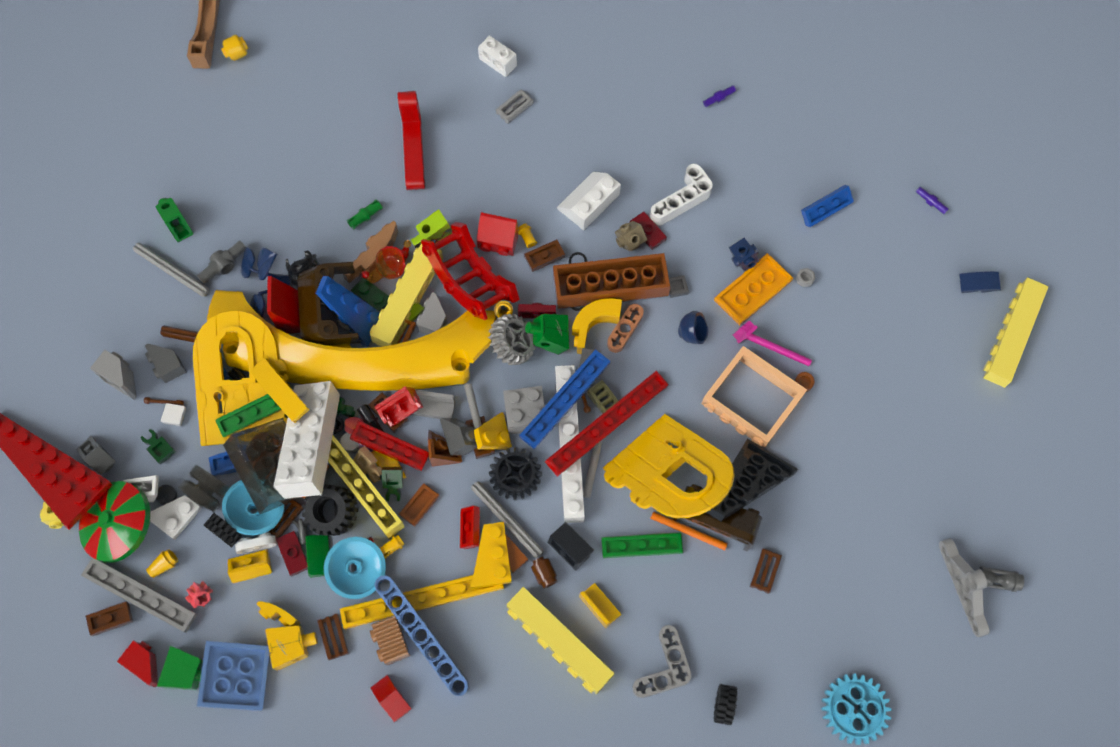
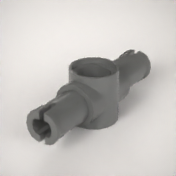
M239 240L228 250L214 252L209 259V266L196 276L205 284L216 274L219 275L221 273L225 275L234 268L235 259L245 251L246 246Z

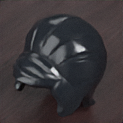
M307 250L305 251V257L294 261L291 266L288 258L286 259V269L290 282L294 287L298 288L297 278L301 272L320 265L316 259V254H311Z

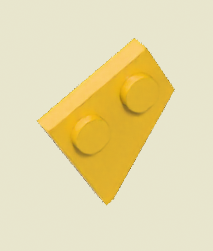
M503 412L474 430L478 449L506 450L512 447Z

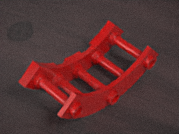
M459 222L451 224L452 234L435 243L425 239L421 240L422 252L428 258L445 291L451 294L474 317L487 320L488 317L485 311L487 308L503 299L512 303L520 300L515 283L506 280L501 275H494L491 272L492 267L483 256L479 258L474 250L476 245L466 224ZM453 241H457L461 253L442 262L437 250ZM462 260H467L473 270L454 280L447 269ZM476 276L480 277L486 285L468 294L460 287V285ZM488 291L496 293L495 296L484 302L476 299Z

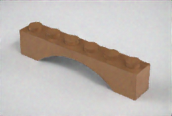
M199 0L197 25L194 35L189 41L187 57L193 68L210 69L220 0Z

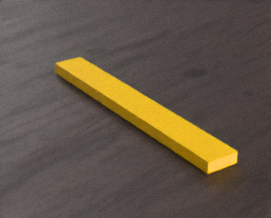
M473 575L403 592V594L414 609L420 611L503 590L504 586L501 584L471 589ZM401 597L393 599V607L398 608L402 605ZM382 598L340 608L344 630L380 621L394 615Z

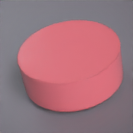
M349 417L345 420L344 429L347 433L352 434L358 420L364 421L358 417Z

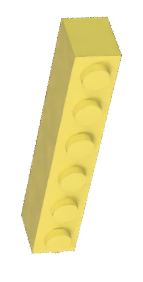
M422 243L419 248L415 249L411 263L406 265L403 277L399 278L396 283V290L389 295L387 306L380 311L377 324H374L370 330V336L374 344L382 347L398 343L408 325L404 321H409L410 310L413 304L420 303L436 274L428 258L422 252ZM438 249V254L443 261L442 250Z
M1028 277L1023 283H1018L1015 289L1017 295L1015 298L1013 297L1008 306L1011 310L1002 321L1005 325L996 336V339H998L997 345L994 344L990 351V355H992L991 360H988L984 366L983 371H986L984 379L1004 388L1012 382L1049 286Z
M333 435L328 463L387 538L391 539L393 535H396L405 528L403 522Z
M524 587L506 604L509 609L507 611L508 615L515 621L519 619L523 623L521 627L529 635L535 634L538 637V644L544 649L548 647L553 652L551 656L559 664L564 662L569 667L567 671L575 679L579 677L584 682L582 686L589 693L594 691L597 694L614 676V673Z

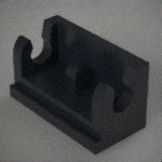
M567 522L551 534L547 542L575 571L594 551Z

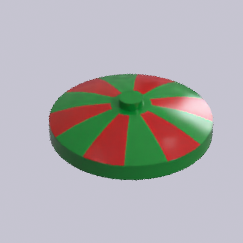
M124 481L111 482L112 486L80 519V541L86 553L92 558L104 562H117L130 556L143 542L150 524V504L145 493L134 484Z

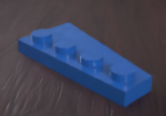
M323 276L316 294L330 310L335 311L338 319L350 328L349 331L352 334L358 333L363 347H369L371 342L370 330L374 324H377L380 312L329 276Z

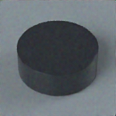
M162 485L158 488L156 500L160 504L165 505L177 499V491L171 485Z

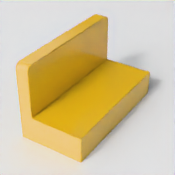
M595 583L587 590L579 593V598L605 629L621 616L618 609Z

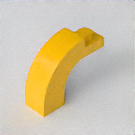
M611 298L596 300L586 305L578 313L572 326V336H575L574 347H577V354H582V348L586 346L587 334L593 326L599 323L618 324L622 300Z

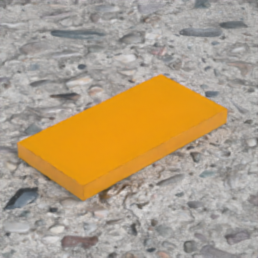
M767 253L759 259V262L753 268L746 270L714 298V301L740 326L793 280V277Z

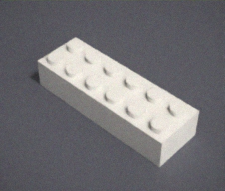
M331 381L294 386V392L310 410L296 423L292 422L289 417L287 419L274 481L275 489L284 499L322 495L340 397L339 392Z

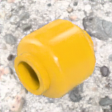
M236 34L223 40V48H221L226 58L230 57L233 61L246 56L249 49L244 38Z

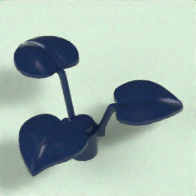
M245 248L241 262L243 278H249L252 271L258 274L260 280H265L266 277L272 276L290 286L289 275L269 273L278 255L277 253L272 252L268 248H262L258 255V270L253 267L255 263L254 252L251 248ZM267 290L260 291L258 295L254 294L250 302V306L261 317H263L265 309L263 295L267 294Z

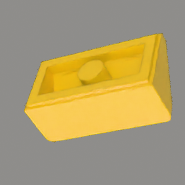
M268 549L228 559V575L232 583L272 573Z

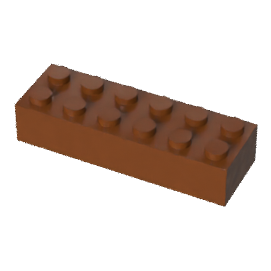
M665 253L553 265L557 309L586 306L596 300L607 298L630 301L665 297L669 295L670 291Z

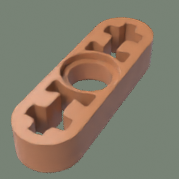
M630 305L612 331L607 341V347L611 352L618 353L622 351L639 325L644 313L640 305ZM638 311V315H635L631 321L632 312ZM627 324L631 330L629 332H622L620 326ZM619 335L621 337L619 345L613 346V342L618 339Z

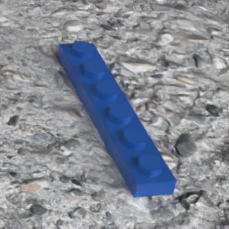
M595 349L522 431L519 438L535 450L609 366L610 360Z

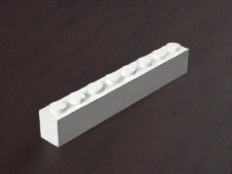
M575 365L555 366L556 393L575 373ZM577 402L558 423L560 448L579 434ZM580 458L561 474L564 523L584 522Z

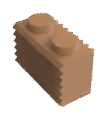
M395 615L371 624L373 630H370V635L373 642L378 643L379 649L376 652L380 662L384 661L386 665H390L410 657Z

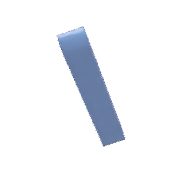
M386 575L378 577L375 581L376 591L449 691L455 696L466 694L469 689L468 681L394 580ZM384 580L390 582V588L386 591L380 589V584ZM395 597L402 598V605L398 608L392 605ZM408 613H413L415 620L412 624L407 625L404 617ZM419 630L427 632V638L424 641H418L416 638ZM433 646L438 647L440 650L437 658L429 656V649ZM445 663H449L452 666V672L447 676L441 672V667ZM457 680H461L465 684L464 690L460 693L456 692L453 688Z

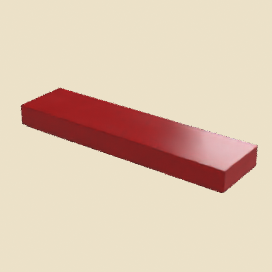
M359 420L350 436V440L419 471H422L429 456L428 451Z

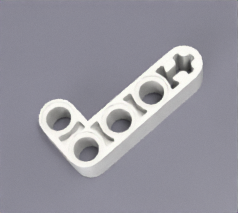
M691 164L687 167L684 178L686 187L652 206L650 218L657 226L667 223L710 197L713 186L712 181L699 165Z

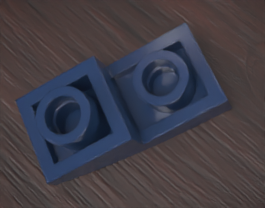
M986 271L959 274L961 293L1001 291L999 272Z

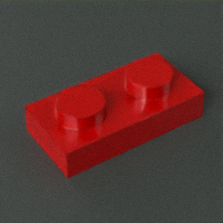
M479 506L461 509V549L479 547Z

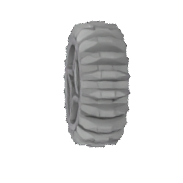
M506 314L497 318L491 324L492 328L489 330L491 335L488 338L492 341L490 346H493V352L497 353V359L502 358V363H508V365H520L527 362L536 349L533 344V334L526 333L525 331L527 321H523L522 317H517L516 314Z

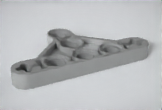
M951 538L940 541L939 548L973 633L977 637L988 635L989 626L983 611L982 589L987 587L984 573L980 569L974 571L959 555L957 547Z

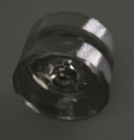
M195 465L189 474L198 483L195 484L190 480L184 479L178 489L197 505L215 513L220 506V502L212 495L215 494L220 498H224L230 488L206 470Z

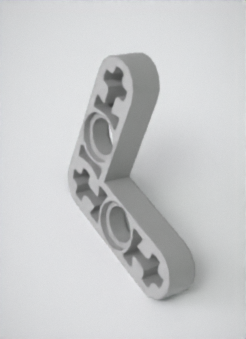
M664 626L659 632V640L669 669L637 679L633 684L632 690L638 698H646L684 686L691 680V671L678 632L673 626ZM665 630H668L669 633L673 632L674 635L671 637L672 644L677 642V645L671 646L668 649L665 645L670 644L668 638H663V635L666 633ZM671 650H678L681 654L680 660L672 661L669 657V652ZM682 662L684 663V666L680 667L682 673L687 674V676L684 678V682H682L681 679L676 678V675L679 674V671L677 667L673 669L672 665H679ZM664 676L667 679L668 684L665 688L657 686V677ZM648 679H652V685L656 691L652 692V687L647 688L645 694L636 690L640 682L643 685L650 684Z

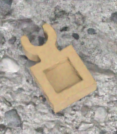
M366 446L360 448L353 461L365 475L369 474L372 482L375 483L381 480L379 476L382 475V468L376 465L377 459Z

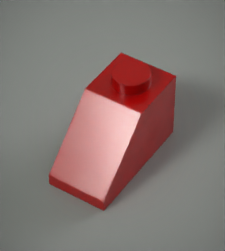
M133 640L117 662L147 685L156 688L158 684L156 654L150 651L152 646L142 640L139 643Z

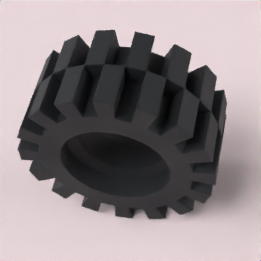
M215 513L203 524V526L231 548L242 536L241 533L236 532L235 528H232L231 525Z
M719 684L713 714L715 723L732 725L737 702V687Z

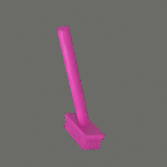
M750 320L733 334L738 344L747 339L806 366H810L812 359L753 334L758 327L754 326Z

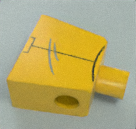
M301 626L265 629L272 668L277 671L307 658V647L318 644L316 633L304 634Z

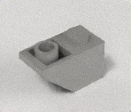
M432 292L430 298H426L424 303L425 309L422 314H419L416 322L419 332L427 335L447 325L444 310L436 293Z

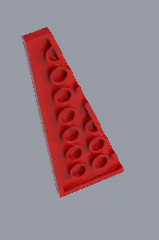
M0 413V448L57 518L70 530L112 486L111 482Z

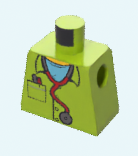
M439 209L416 225L419 234L412 238L411 242L415 248H419L422 239L435 243L452 234L450 225Z

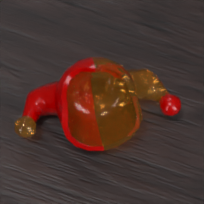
M405 240L403 243L404 247L401 250L393 246H386L380 249L376 255V268L371 273L363 271L361 273L362 278L367 279L371 283H376L383 278L391 280L400 277L406 267L405 261L409 256L411 242Z

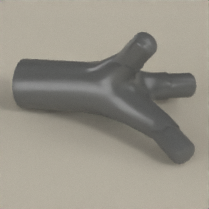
M299 519L298 522L293 520L292 523L296 525L299 531L300 545L306 544L308 525L302 519Z

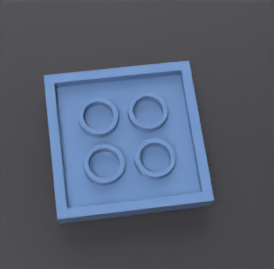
M206 641L197 707L263 711L270 654L269 647Z

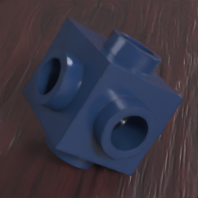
M745 238L729 247L733 256L731 260L736 267L740 266L743 271L753 268L759 262L757 248L754 244L750 246Z

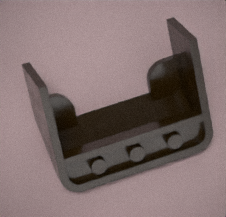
M353 262L324 263L299 274L297 285L302 340L325 346L360 343L358 333L338 335V327L335 322L321 320L320 298L316 294L323 276H329L333 279L336 274L355 273Z
M692 484L691 486H686L684 492H699L703 488ZM742 508L723 521H719L707 512L685 518L745 544L743 549L745 551H748L753 546L762 521V517L759 515L760 512L753 508H748V510Z

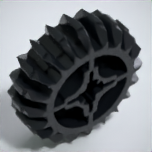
M517 447L514 448L512 453L507 448L506 455L500 452L501 459L494 457L496 464H490L492 469L489 471V476L492 477L490 483L494 484V491L500 489L498 492L499 496L506 493L505 499H509L510 495H513V500L516 501L517 495H520L523 500L525 499L524 493L531 496L532 492L530 489L536 491L537 486L535 484L541 483V480L537 478L542 476V472L538 471L541 469V464H536L538 459L537 457L532 458V452L525 455L524 448L520 453ZM518 460L524 463L516 465L512 461ZM506 465L508 472L500 480V470ZM530 468L532 471V475L530 480L526 483L524 481L523 475L527 473V470ZM512 470L516 471V473L519 471V478L518 476L515 477V475L514 477L512 476ZM511 483H516L519 485V487L512 488L507 485Z

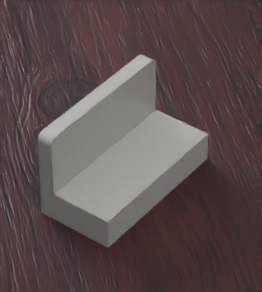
M416 390L423 407L414 413L415 416L436 419L453 418L456 404L453 395Z

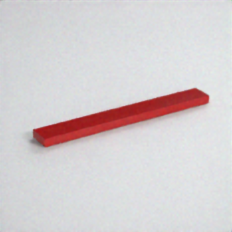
M656 370L546 459L545 463L558 477L669 384Z

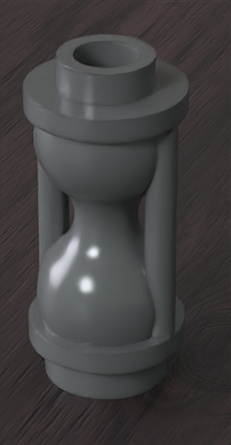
M980 566L979 569L986 577L987 587L1010 590L1012 592L1023 589L1024 576L1016 571L1011 572Z

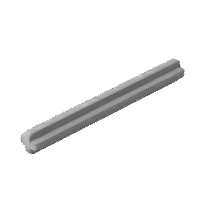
M136 243L133 247L135 253L200 296L205 297L209 293L208 287L143 244Z
M479 481L472 485V491L501 522H504V525L536 559L539 558L544 551Z

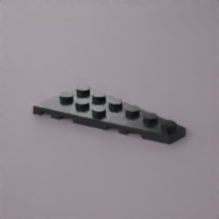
M747 438L732 463L734 480L731 489L726 497L714 508L707 511V513L719 521H723L795 475L798 469Z

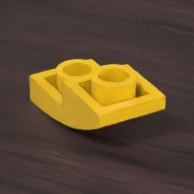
M262 601L257 603L261 608L258 612L266 620L270 617L275 621L281 616L278 620L285 627L289 625L298 626L300 624L295 617L278 606Z

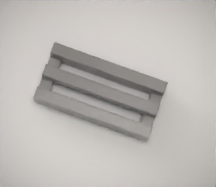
M521 89L498 107L496 114L500 115V118L504 119L508 124L533 104V99ZM510 105H512V107H510L507 111L503 112Z

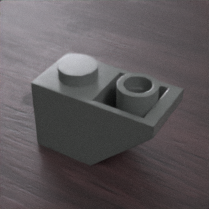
M151 344L145 345L148 351L145 355L148 361L154 364L153 372L157 379L161 378L167 383L187 373L174 350Z

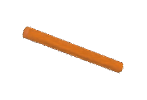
M653 511L652 520L725 551L728 543Z

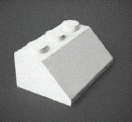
M592 172L557 206V209L582 230H585L620 195L621 184L607 173Z

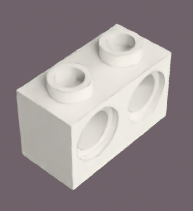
M490 35L478 46L479 59L503 76L507 77L517 66L516 53Z

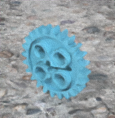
M856 674L851 675V680L848 675L843 676V681L840 678L835 679L837 685L829 684L832 691H824L828 698L821 699L822 702L826 703V706L822 707L821 710L827 712V715L822 718L829 719L830 721L826 727L833 726L832 735L839 732V740L847 737V744H851L853 739L856 745L861 744V739L865 744H869V737L871 740L876 741V734L880 736L884 734L880 728L889 727L884 721L891 720V717L886 715V712L891 711V708L885 707V704L890 700L883 699L882 697L886 692H879L880 684L873 686L872 678L865 682V675H861L859 679H857ZM852 688L859 692L858 699H854L851 696ZM838 703H841V704L844 705V707H845V713H844V715L838 713V711H837V705H838ZM868 704L874 706V715H870L867 712ZM855 705L859 707L858 713L853 712ZM865 718L870 720V724L867 723ZM854 719L859 720L861 723L859 731L853 727Z

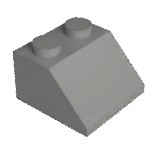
M104 350L90 369L105 383L135 400L134 375L128 368L130 364L123 360V357L114 351L110 353Z

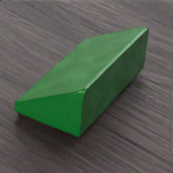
M326 535L306 536L308 576L310 578L324 576L325 558L329 552V537Z

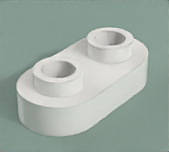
M264 533L255 539H239V542L235 544L236 553L247 554L273 548L277 545L276 537L271 536V533Z

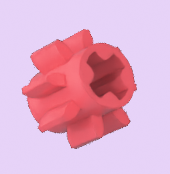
M204 581L200 584L193 582L186 589L188 596L185 599L194 608L198 605L205 607L212 600L210 593L213 590Z

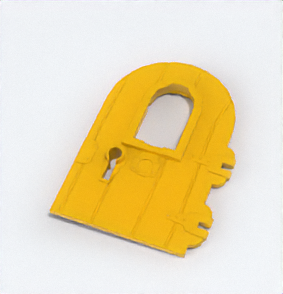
M243 311L220 313L209 319L201 327L193 345V367L201 446L252 441L259 429L275 438H284L288 418H285L283 410L224 438L215 421L268 394L250 372L263 358L280 375L281 372L287 371L285 362L278 360V350L273 333L263 320L253 314ZM236 332L244 337L247 344L250 378L232 381L224 380L222 353L220 352L222 340L227 334ZM281 375L283 379L287 382L288 375ZM219 393L222 395L220 400L218 399ZM220 401H222L223 413H220L219 410Z
M666 414L661 416V418L603 467V470L606 471L604 473L605 481L614 488L625 486L631 490V501L638 507L647 509L652 506L658 512L673 518H690L711 510L726 497L734 480L733 465L726 454ZM668 443H672V444L675 445L677 448H673V446H672V445H668ZM684 462H687L704 475H707V485L699 492L687 493L666 478Z

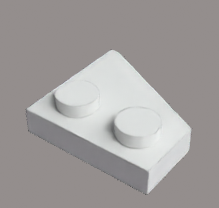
M184 495L151 511L150 521L175 540L202 508Z

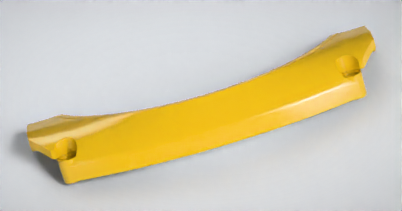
M215 290L209 305L207 321L220 313L228 311H243L263 320L275 337L278 360H283L287 366V371L281 372V375H288L287 382L310 384L331 381L336 389L391 391L400 390L404 386L414 389H426L467 383L470 379V363H474L491 344V340L488 338L491 335L489 330L492 328L491 324L495 322L497 316L493 310H485L488 319L483 320L474 317L472 313L466 311L447 326L411 341L382 347L341 348L308 342L277 329L253 310L246 301L242 291ZM236 332L227 334L222 340V344H224L222 350L226 364L230 367H236L249 372L247 344L244 337Z

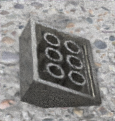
M283 418L231 434L223 445L259 514L278 508L295 499H284L274 487L286 429V423Z

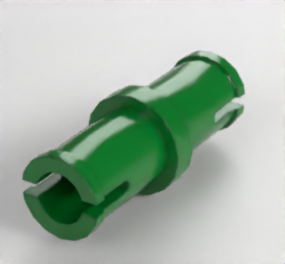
M375 199L365 208H360L357 214L347 220V223L354 230L364 221L368 222L371 216L382 210L383 207Z

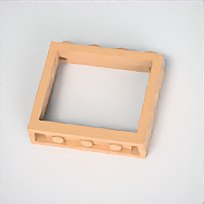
M743 346L704 396L701 404L708 409V412L717 414L722 422L734 426L739 434L751 438V441L766 448L802 399L807 389ZM740 361L793 397L791 403L767 435L713 398L714 394Z

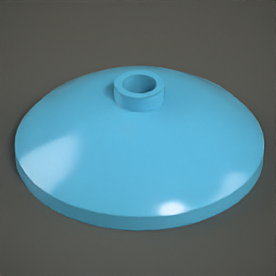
M246 478L236 482L226 492L222 502L223 516L225 521L237 530L236 532L244 535H260L273 529L281 520L284 513V498L275 489L274 483L263 478ZM252 509H256V510H257V512L254 513V514L251 513L250 511H251Z
M349 537L339 541L329 550L324 562V576L327 584L336 594L348 599H360L376 591V579L385 575L386 571L385 558L380 548L372 541L362 537ZM351 564H354L356 566V570L354 572H351L349 570V566Z

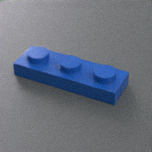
M843 185L802 209L801 212L805 225L812 227L853 203L850 187Z

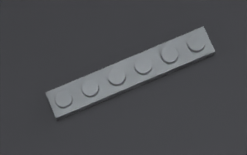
M94 558L90 560L81 574L86 579L187 633L197 616L194 612Z

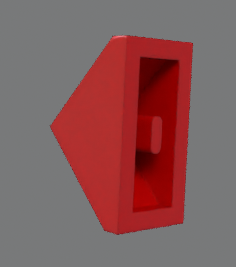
M388 675L370 688L379 704L394 722L411 710V707Z

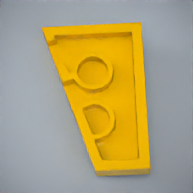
M504 522L484 524L471 589L512 583Z

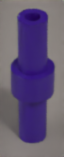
M732 85L723 91L719 90L713 96L704 100L703 104L705 107H708L715 102L719 103L725 100L726 96L736 92V89Z
M922 187L916 190V193L925 199L929 206H934L943 214L949 210V208L938 201L939 198L934 194H929Z

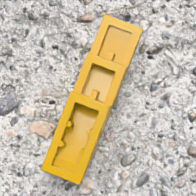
M265 358L250 370L255 379L292 422L296 423L310 410Z

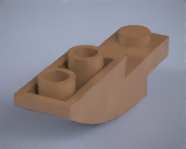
M394 220L390 224L384 225L376 235L369 237L365 243L367 251L360 253L358 258L353 261L355 273L343 274L344 279L348 283H351L363 271L369 272L370 276L383 263L381 249L386 246H393L397 238L398 228Z

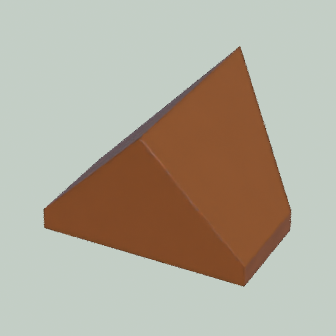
M430 430L428 431V450L432 467L462 463V455H450L444 437Z

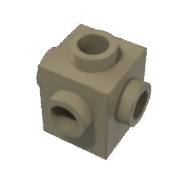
M634 221L621 225L620 229L615 231L618 246L628 251L636 250L639 248V245L647 241L641 224Z

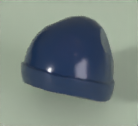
M698 311L687 313L680 321L678 328L679 337L687 343L703 344L708 336V325L704 315Z

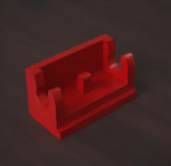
M404 386L376 405L375 409L383 423L388 422L390 427H393L421 409L423 405L415 389Z

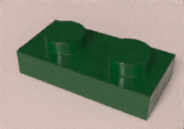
M361 278L351 289L354 295L379 312L385 309L388 304L389 296L367 279Z

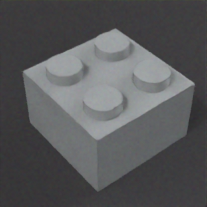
M542 386L503 391L509 435L522 433L545 407Z

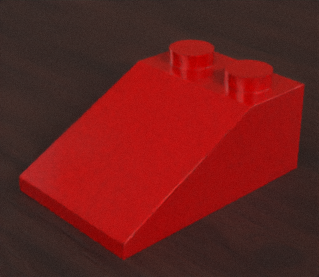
M268 276L267 313L275 327L287 334L300 333L298 290L272 276Z

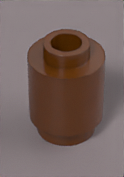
M540 557L533 561L534 565L531 566V569L538 584L542 585L543 589L558 582L556 579L557 574L549 558L544 559V557Z

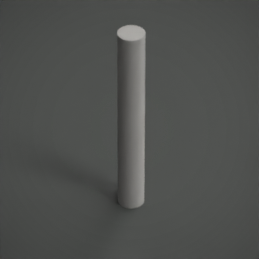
M466 384L465 391L474 429H477L482 425L472 384Z
M602 441L593 447L583 491V497L590 498Z

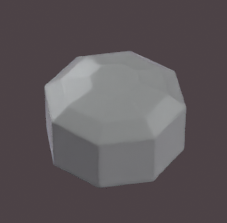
M809 268L800 269L796 276L797 284L802 287H810L815 280L814 271Z

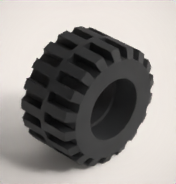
M324 485L322 495L306 496L304 499L307 501L306 504L302 505V508L305 509V512L302 513V517H306L305 524L310 525L309 529L316 531V534L337 536L340 533L347 532V528H352L354 525L351 523L352 520L356 521L357 516H354L355 512H358V508H355L357 501L352 499L354 495L348 492V489L341 486ZM329 499H334L338 506V512L336 517L331 522H328L323 516V507Z

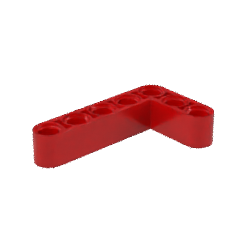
M416 91L398 92V105L403 126L406 190L425 189L422 124Z

